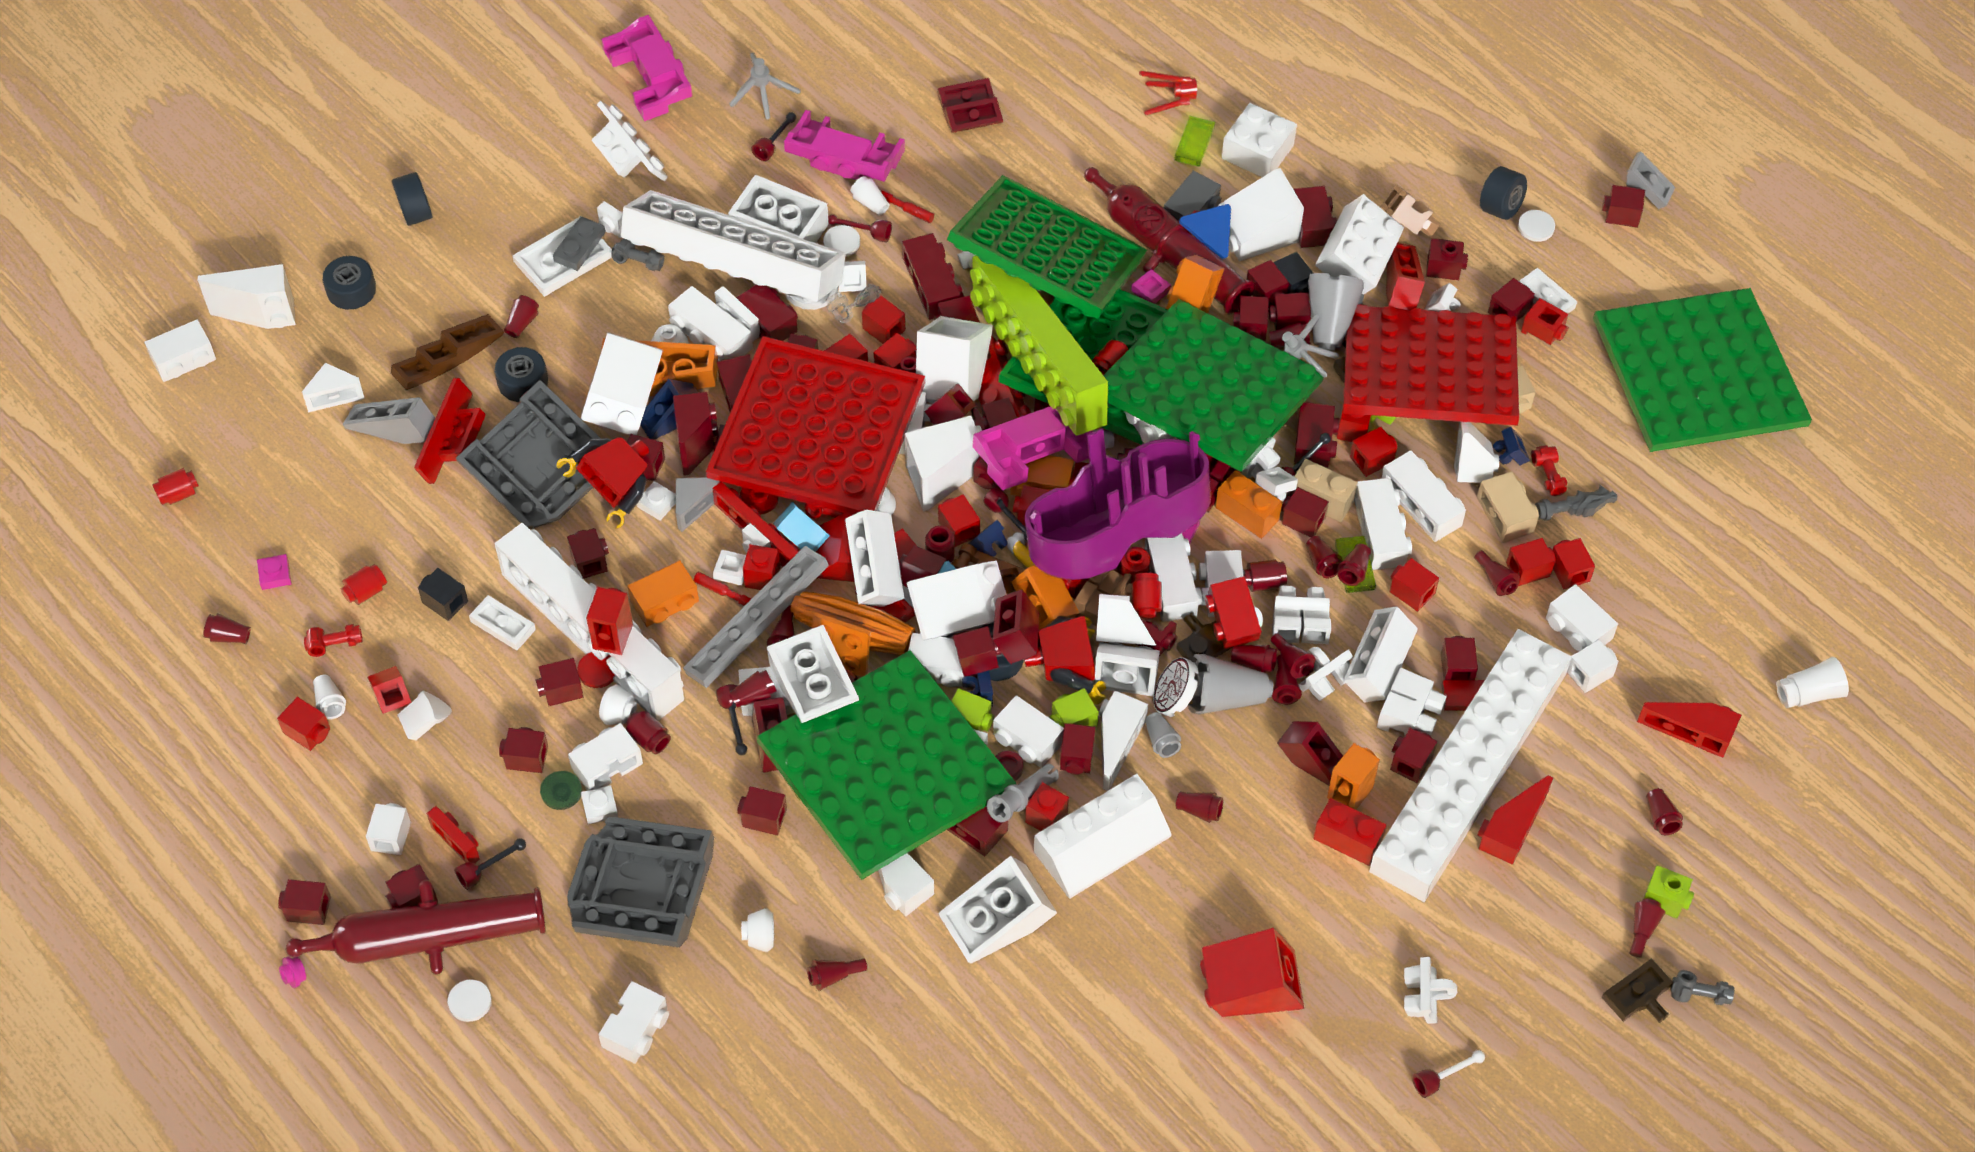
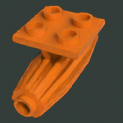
M803 591L800 596L796 595L791 605V612L794 613V619L812 629L824 625L845 670H851L860 677L868 674L869 650L902 655L908 652L912 633H915V627L885 611L864 604H858V602L840 596Z

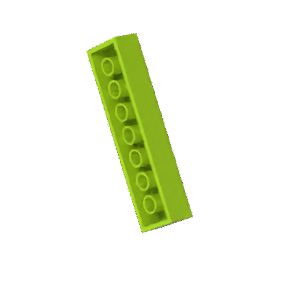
M973 256V269L970 270L973 290L970 292L974 306L981 309L987 323L993 325L999 339L1004 340L1008 345L1011 355L1018 358L1024 372L1030 374L1033 378L1036 388L1046 395L1049 405L1052 409L1058 411L1063 424L1066 427L1069 426L1076 436L1106 426L1108 381L1038 291L1032 288L1028 282L1018 277H1011L1003 269L993 264H986L978 256Z

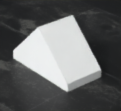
M327 363L321 367L302 391L308 412L365 399L358 377Z

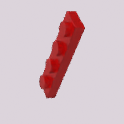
M722 482L712 488L714 505L739 528L744 529L751 523L770 540L771 548L778 549L779 560L782 567L799 552L797 546L792 541L787 542L772 523L767 524L761 518L755 507L745 504L735 489H729Z

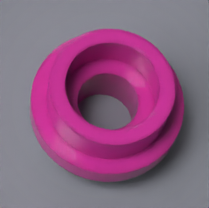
M289 956L282 959L279 973L283 982L290 984L293 988L299 987L300 982L306 980V972L299 957L290 958Z

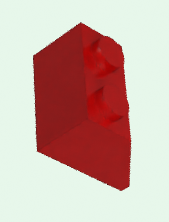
M844 513L819 525L830 536L817 549L816 553L826 558L829 566L816 579L855 582L845 521L846 518L853 514Z

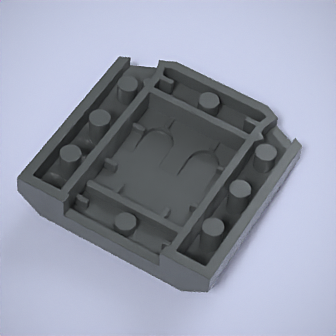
M541 380L519 399L520 404L480 441L476 439L456 457L457 462L509 513L529 529L560 520L593 488L577 469L573 476L569 478L564 477L563 474L569 471L570 464L566 463L563 467L557 468V462L562 458H572L571 454L588 440L601 439Z
M609 816L604 821L606 824L597 835L592 834L585 841L567 895L573 929L577 933L680 948L688 938L712 861L714 848L712 830Z

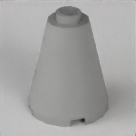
M1328 273L1310 274L1308 285L1311 319L1316 314L1319 316V319L1312 328L1313 342L1319 345V348L1335 352L1336 348L1342 347L1363 292L1364 283L1361 279L1345 275L1329 277L1330 274Z
M1195 654L1193 656L1197 659L1194 663L1198 668V674L1195 673L1194 679L1197 680V688L1192 698L1193 704H1188L1191 713L1205 714L1264 704L1267 698L1272 696L1273 682L1269 680L1266 673L1205 654Z

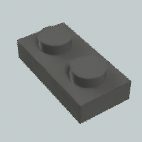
M581 216L554 252V262L578 271L606 233L605 226Z

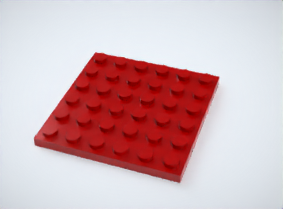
M1363 304L1357 305L1346 334L1343 413L1518 426L1519 389L1516 316L1511 318L1506 314L1460 313L1449 310L1437 312L1420 308L1406 310L1392 306L1372 307Z
M762 336L707 467L706 477L853 515L864 510L877 511L904 441L905 433L908 430L926 383L925 376Z

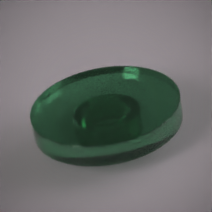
M568 771L551 773L543 780L540 787L543 802L555 810L571 808L581 798V782L576 775Z

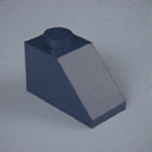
M668 379L648 404L640 425L649 439L655 440L677 429L673 396L699 393L692 383Z

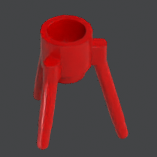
M1150 71L1139 72L1140 76L1167 80L1146 81V86L1173 88L1174 97H1179L1177 101L1145 110V115L1161 112L1180 105H1190V99H1196L1197 97L1196 78Z

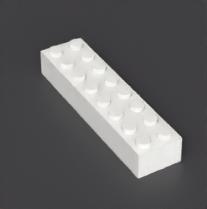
M652 190L623 207L621 238L630 240L635 245H646L655 248V251L659 253H670L679 256L681 260L703 264L708 269H719L728 272L732 277H743L752 280L756 285H767L785 294L792 293L801 296L803 300L808 302H818L842 283L846 255L844 252Z
M521 523L494 543L502 575L585 654L592 652L599 660H603L610 654L611 657L606 662L615 674L614 682L632 694L634 701L659 721L684 701L682 689L684 684L681 680L679 664L672 657L667 658L662 654L660 647L652 638L647 640L633 620V627L622 655L592 648L586 616L597 587L593 583H586L582 579L579 570L574 565L568 566L563 561L559 551L554 547L549 548L535 529L530 530Z

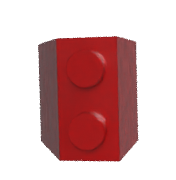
M1274 927L1202 947L1203 960H1200V967L1204 978L1207 979L1208 989L1204 991L1205 999L1208 1006L1213 1008L1221 1017L1304 1009L1295 950Z

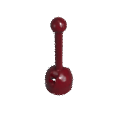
M833 214L828 216L830 225L841 224L868 230L871 236L880 242L887 243L892 233L891 221L876 220L871 225L839 219Z

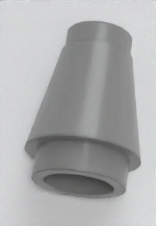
M1154 712L1148 715L1145 723L1153 751L1163 758H1168L1178 753L1181 749L1180 735L1161 713Z

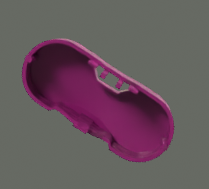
M1102 428L1087 435L1090 464L1082 467L1072 485L1066 488H1055L1041 495L1030 504L1026 511L1025 526L1028 550L1035 566L1044 573L1057 578L1072 580L1091 578L1116 569L1132 543L1142 538H1175L1196 524L1205 515L1211 502L1209 461L1204 451L1198 447L1200 435L1193 431L1189 432L1190 442L1179 439L1150 441L1130 450L1128 456L1122 460L1106 455L1104 431Z

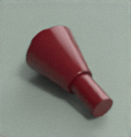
M1483 550L1476 553L1475 560L1485 569V573L1498 596L1510 595L1517 590L1520 581L1519 574L1493 561Z
M791 605L782 612L781 619L767 639V646L795 636L792 622L794 613L791 612Z
M1279 633L1271 637V643L1280 651L1291 676L1302 678L1308 676L1313 671L1316 661L1314 655L1288 643Z
M1280 654L1277 656L1278 671L1272 698L1279 704L1291 705L1301 698L1302 691L1295 677L1291 676Z
M1648 898L1635 902V936L1629 952L1630 955L1637 958L1642 957L1647 940L1666 914L1659 902Z
M865 958L849 962L812 960L811 967L807 968L808 980L811 986H816L817 990L821 991L848 977L850 974L867 971V962Z

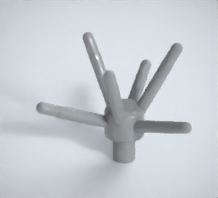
M751 53L750 57L754 65L751 68V76L738 90L736 97L730 102V106L734 107L755 85L760 87L765 118L770 119L765 87L769 81L778 88L783 87L797 94L801 90L771 76L764 60L756 58L755 54Z
M1316 314L1300 335H1293L1289 331L1283 334L1282 339L1285 342V350L1283 351L1298 359L1303 357L1316 368V371L1322 377H1327V372L1321 368L1307 351L1335 359L1339 355L1335 352L1309 345L1304 341V338L1319 319V316Z

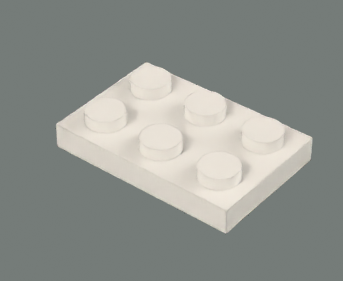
M579 218L512 255L514 263L544 297L612 258V249L601 239L578 271L554 262V252Z

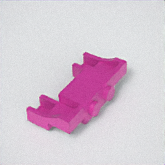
M649 15L640 17L626 29L601 39L603 51L613 68L633 61L647 84V88L633 92L634 104L644 121L669 113L668 105L692 97L691 84L684 74V68L680 59L674 58L670 42L664 41Z
M805 110L796 127L785 138L784 147L787 153L810 159V166L818 170L831 172L854 180L867 176L885 182L891 169H896L905 151V139L899 138L897 144L894 145L885 142V134L880 132L872 146L871 140L831 129L830 117L825 116L822 123L811 120V111Z
M1050 406L973 434L972 447L988 464L987 474L1002 490L1027 482L1029 468L1025 464L1061 450H1065L1076 463L1089 459L1087 435L1094 431L1076 436L1069 426L1066 427L1063 424L1058 411Z

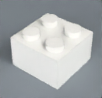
M1249 103L1224 137L1222 159L1260 177H1264L1279 167L1294 146L1297 124Z

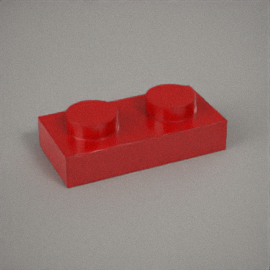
M435 806L426 813L431 828L465 863H476L480 860L477 851L479 846L477 840L470 832L463 833L458 828L459 824L450 812L447 811L444 814Z

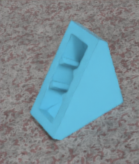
M793 502L773 523L780 532L800 549L807 546L816 552L830 536Z

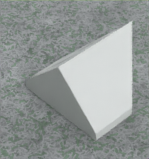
M1099 595L1096 641L1156 645L1129 601L1130 596Z

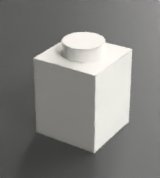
M1599 639L1572 655L1567 673L1586 693L1613 677L1618 660L1613 650L1606 647Z
M394 803L386 805L375 804L366 834L371 851L402 855L411 824L406 808Z

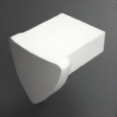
M422 691L412 703L397 715L408 739L416 741L432 726L446 719L451 714L452 709L436 696Z

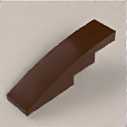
M488 314L441 331L439 340L417 347L414 357L392 364L390 373L407 391L459 366L503 336L504 331Z

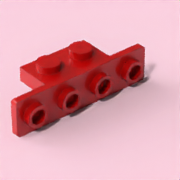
M991 336L989 344L991 358L986 360L979 394L980 404L982 406L983 404L1009 397L1017 418L1028 415L1032 412L1023 401L1025 393L998 382L1000 372L1009 362L1006 357L1008 350L1002 340H996Z
M460 378L452 379L414 466L415 470L428 484L435 483L444 462L457 461L456 457L476 440L486 416L481 408L467 409L473 394Z

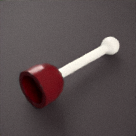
M1476 1050L1472 1057L1440 1073H1436L1431 1069L1421 1070L1412 1076L1414 1087L1421 1097L1427 1098L1439 1090L1440 1079L1474 1062L1482 1063L1485 1060V1054L1480 1050Z

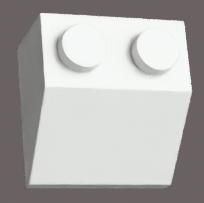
M1100 642L1096 654L1094 684L1098 681H1103L1106 684L1105 690L1154 696L1160 650H1153L1146 646H1125L1117 642Z

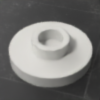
M1529 210L1521 215L1518 229L1521 235L1528 240L1536 242L1545 241L1553 235L1555 221L1544 211Z
M846 225L830 228L825 233L823 239L824 246L846 253L845 257L854 254L860 246L858 232Z
M465 980L458 983L452 988L448 996L450 1012L455 1018L465 1022H472L482 1018L489 1011L492 1002L487 986L477 980Z

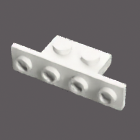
M599 101L597 103L598 107L610 122L592 141L615 171L625 178L642 161L652 174L665 181L668 178L662 170L665 166L657 157L651 156L648 153L651 149L642 139L636 138L635 134L637 131L627 121L624 122L621 119L624 116L623 113L615 105L612 104L609 107L602 101Z

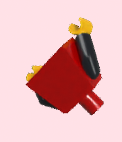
M617 437L613 440L608 438L590 439L571 454L572 458L560 459L557 462V468H561L564 464L569 463L570 469L563 474L564 477L569 478L573 476L577 469L613 508L618 505L619 509L609 513L607 516V522L615 514L620 516L621 522L615 528L618 529L625 522V514H630L643 497L647 481L644 472L648 465L642 458L649 454V449L641 440H637L630 446L622 437Z
M1058 616L1043 629L1039 630L1040 647L1037 648L1036 655L1024 660L1025 667L1043 665L1046 680L1054 681L1077 691L1085 688L1092 702L1100 704L1106 699V695L1101 694L1106 689V684L1103 681H1098L1094 684L1092 681L1095 680V669L1089 640L1095 633V630L1088 628L1092 622L1089 618H1085V616L1077 618Z

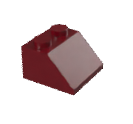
M708 392L673 396L683 476L690 475L712 452L714 447L713 437L719 436L715 402L709 403Z

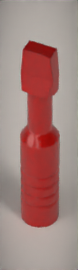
M881 190L889 204L892 203L901 207L904 212L928 223L933 221L934 213L909 201L899 200L893 197V194Z
M699 571L694 576L693 581L721 596H728L738 601V604L745 606L751 600L746 595H740L730 590L727 585Z

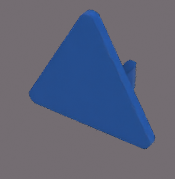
M1229 204L1183 216L1179 219V223L1221 259L1228 257L1231 206Z

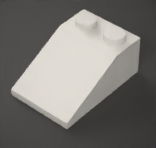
M283 264L198 276V282L210 315L266 329L296 325L294 298Z
M607 332L582 410L581 420L628 435H637L663 350Z
M997 560L907 582L923 640L971 631L994 623L996 599L1006 595Z
M824 625L767 646L770 667L782 692L801 723L859 701V697Z
M1010 856L938 914L967 961L973 963L1034 932L1057 914L1027 865Z

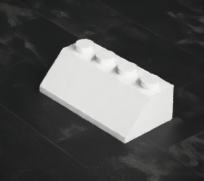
M1135 774L1037 833L1034 837V853L1070 899L1170 838L1171 832L1154 794L1138 774Z

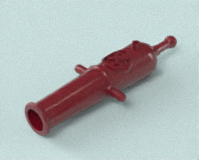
M1089 167L1085 170V180L1095 184L1106 195L1107 211L1110 218L1152 251L1153 255L1143 265L1145 273L1151 269L1154 270L1160 263L1164 264L1165 261L1177 270L1179 263L1185 257L1198 255L1225 268L1214 299L1224 306L1225 313L1230 315L1234 314V311H1239L1240 296H1252L1255 288L1253 281L1244 280L1211 249L1185 229L1174 216L1146 191L1131 183L1115 186L1104 179L1098 169L1094 167ZM1194 210L1191 214H1194V213H1197V212H1200V211Z
M423 880L419 884L421 903H418V906L352 913L340 919L332 933L308 940L293 938L287 942L285 950L291 957H299L303 953L314 951H334L340 959L351 964H363L425 952V954L429 955L431 972L438 975L443 971L441 952H444V948L537 930L541 934H545L546 926L541 890L539 887H536L533 893L438 903L437 900H434L431 882Z

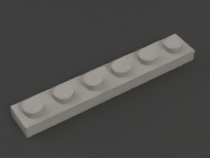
M804 546L683 667L686 675L707 688L792 603L794 597L800 595L829 566L826 558Z

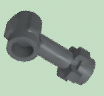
M622 239L620 243H616L612 248L611 256L616 263L623 264L629 258L645 263L646 268L652 271H660L663 267L664 255L655 250H651L649 253L635 249V244L631 243L630 240Z
M1687 970L1679 971L1677 977H1673V983L1670 987L1671 996L1679 1002H1688L1692 994L1714 998V1004L1731 1005L1734 998V986L1728 985V982L1720 981L1716 983V986L1696 982V975Z

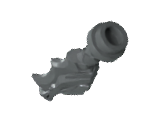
M1600 485L1599 489L1595 492L1577 490L1576 495H1567L1566 501L1551 503L1548 499H1541L1535 503L1539 512L1538 520H1551L1553 513L1567 511L1571 516L1574 514L1576 516L1583 515V517L1593 516L1607 503H1615L1618 496L1613 490L1609 492Z

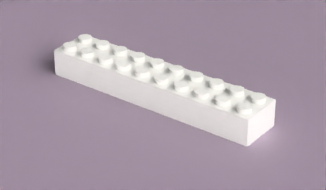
M1517 629L1374 853L1370 873L1423 902L1426 901L1566 676L1572 656Z

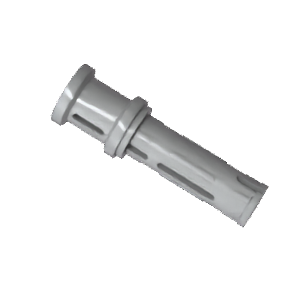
M1045 764L1018 785L1011 784L1005 788L1003 794L991 797L987 803L988 812L991 817L998 822L1008 821L1012 817L1013 812H1019L1026 807L1028 800L1032 798L1042 782L1050 785L1057 781L1059 776L1057 769L1048 774L1054 766Z

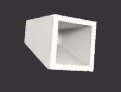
M1281 168L1275 169L1218 205L1229 204L1231 206L1229 250L1235 253L1239 262L1299 242L1304 207Z
M940 316L917 331L916 374L925 376L926 383L922 392L926 393L927 402L934 403L957 383L973 401L979 398L993 325Z
M972 416L905 433L906 468L923 511L932 508L974 476V464L980 455L972 447L973 434L982 431L980 425L975 426Z

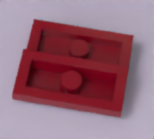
M989 78L938 88L939 100L951 133L1003 123L997 97H994Z

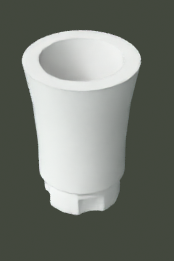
M1831 657L1803 671L1790 674L1787 678L1776 682L1778 697L1785 708L1800 707L1822 700L1847 697L1849 692L1845 671L1835 657Z

